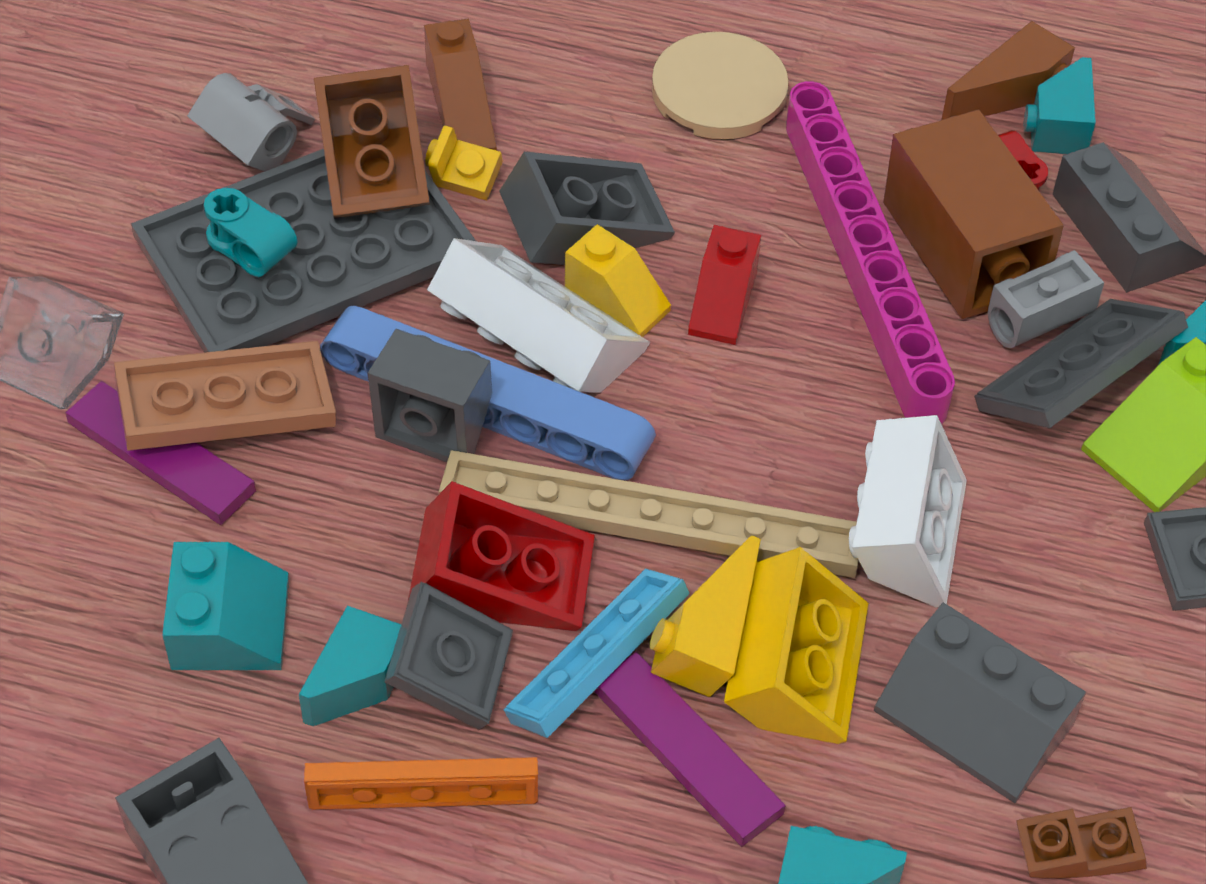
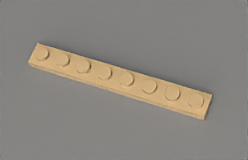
M453 450L450 452L439 488L440 494L453 481L583 530L729 556L753 535L761 539L757 561L801 547L835 575L855 578L858 558L852 556L849 548V532L852 526H856V521Z

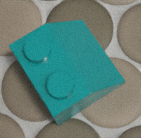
M174 542L162 634L171 670H282L289 573L230 542Z

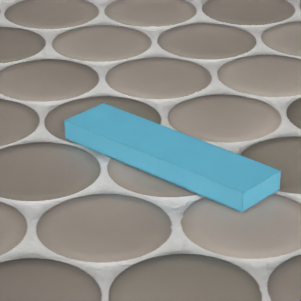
M649 569L642 571L506 706L504 712L510 723L548 738L654 631L658 622L662 618L666 619L690 594L684 580Z

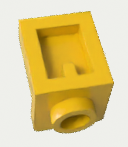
M445 125L438 140L433 139L430 142L425 158L426 166L429 167L433 182L437 187L486 201L503 162L500 151L457 140L454 128Z

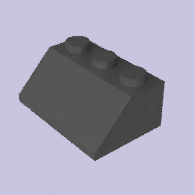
M1104 142L1062 156L1052 195L1126 293L1206 265V252L1132 160Z
M943 602L912 639L875 704L874 711L1013 803H1016L1074 726L1086 691Z

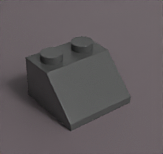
M395 329L368 372L375 437L444 462H448L451 450L475 454L492 395L490 360L482 358L471 351H461L434 342L424 335H414Z

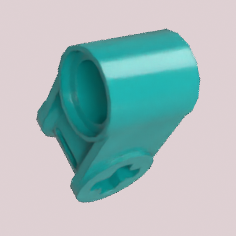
M220 188L212 191L205 198L204 212L210 220L206 231L208 244L214 250L221 252L239 264L249 274L255 277L263 276L297 246V236L284 218L278 214L271 213L246 197L241 191L234 188Z

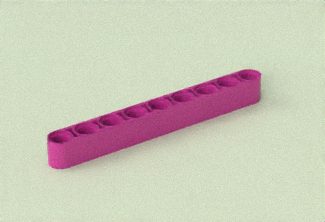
M814 81L798 83L790 92L786 131L905 418L937 415L942 425L946 421L955 386L952 370L831 92L821 83Z

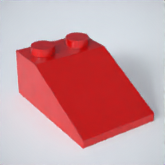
M451 481L425 509L409 597L412 588L422 581L499 623L578 631L582 627L595 535Z

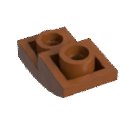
M1132 807L1079 818L1075 817L1074 809H1068L1016 820L1030 877L1079 878L1147 869L1146 856Z

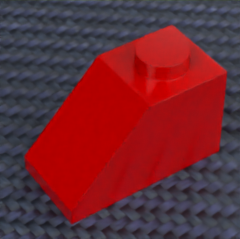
M718 225L713 226L702 260L688 335L736 345L757 275L761 234Z

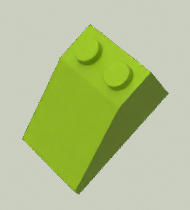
M1197 337L1162 361L1091 434L1081 447L1085 454L1154 512H1161L1206 477V344Z

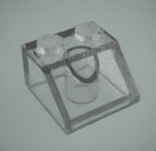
M43 276L9 277L0 303V381L61 410L67 409L108 362L124 313Z

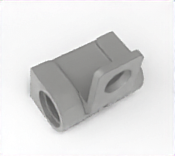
M222 73L210 80L187 117L245 164L262 171L280 166L296 140V125L286 118L287 115L310 125L315 121L312 115L290 98L258 84L247 87L231 73Z
M1073 250L1058 257L1055 261L1017 278H1009L995 284L988 307V319L993 334L1004 347L1013 348L1094 312L1098 306L1104 282L1083 258Z

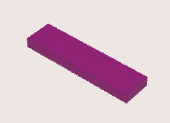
M102 380L65 412L68 423L219 525H222L256 492L254 480L198 443L127 451L118 392Z
M637 652L624 660L594 692L727 833L743 847L783 816L786 805L662 677L652 674V667Z

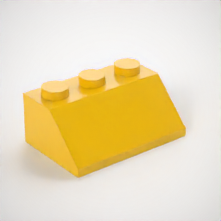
M801 547L756 562L735 672L727 682L724 703L761 730L835 744L846 742L869 603Z

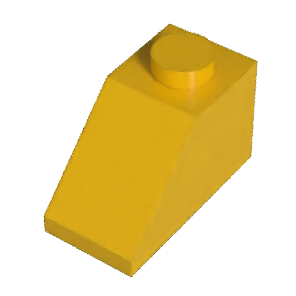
M598 224L565 252V287L641 337L645 336L671 311L670 302L636 249Z

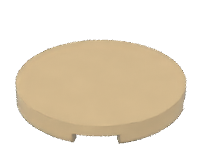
M705 32L680 39L662 52L653 69L652 95L660 113L665 118L671 117L685 127L693 129V135L700 137L735 139L755 134L761 131L762 125L773 119L780 111H783L787 100L788 75L780 58L764 44L740 34Z

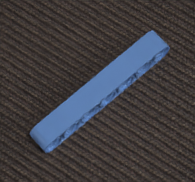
M349 306L346 308L320 344L321 354L330 365L365 381H368L370 368L395 329L414 335H424L434 342L461 351L474 352L480 357L490 360L492 395L483 423L484 428L613 479H631L656 436L655 429L651 423L634 412L362 307Z

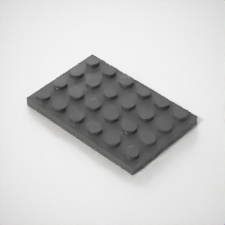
M324 149L224 187L239 190L246 197L271 213L280 215L290 224L297 236V246L261 277L249 274L239 264L221 252L214 250L208 244L206 231L210 220L204 212V201L208 194L131 223L135 240L204 353L262 347L276 343L341 316L349 306H365L434 277L454 238L476 241L426 171L425 176L430 205L334 218Z

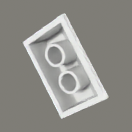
M937 415L877 420L873 442H869L866 446L867 472L865 483L860 484L857 491L859 513L856 526H852L849 532L850 552L854 558H858L868 579L937 608L943 602L947 604L967 479Z

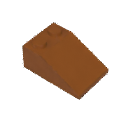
M409 65L314 78L334 218L430 205Z

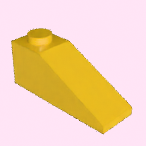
M751 535L668 620L662 618L658 622L650 640V649L655 651L651 668L652 674L707 697H711L734 675L761 539Z

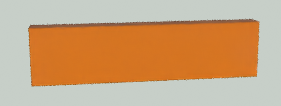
M537 757L305 763L304 784L308 807L311 810L538 803Z

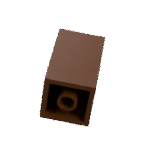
M980 110L952 116L893 134L883 203L961 319L988 311L995 284L1009 278H1017L1056 260L1064 224Z

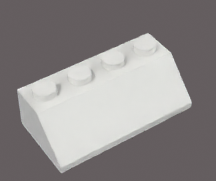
M454 238L427 289L442 300L440 307L444 311L465 320L468 317L479 325L477 332L481 336L497 344L503 345L505 342L517 350L514 356L521 363L536 370L543 368L555 376L553 382L579 392L601 393L640 357L650 344L648 340L504 246Z

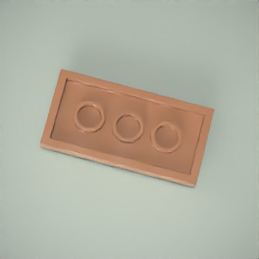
M318 341L114 362L115 380L127 451L336 426V410Z

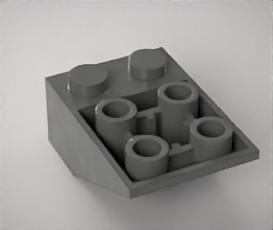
M220 738L115 797L126 832L160 884H308L250 781Z

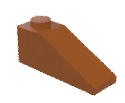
M469 18L424 25L426 66L442 127L445 125L454 128L457 140L497 151L478 49Z
M1029 22L947 89L941 120L975 110H980L985 117L1025 107L1027 104L1033 105L1038 86L1071 65L1075 47L1035 22Z

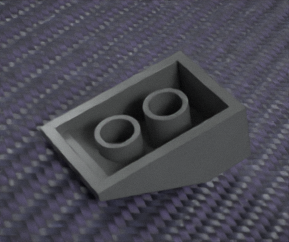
M524 151L499 190L531 263L565 265V252L597 224L634 248L669 240L675 234L641 163Z

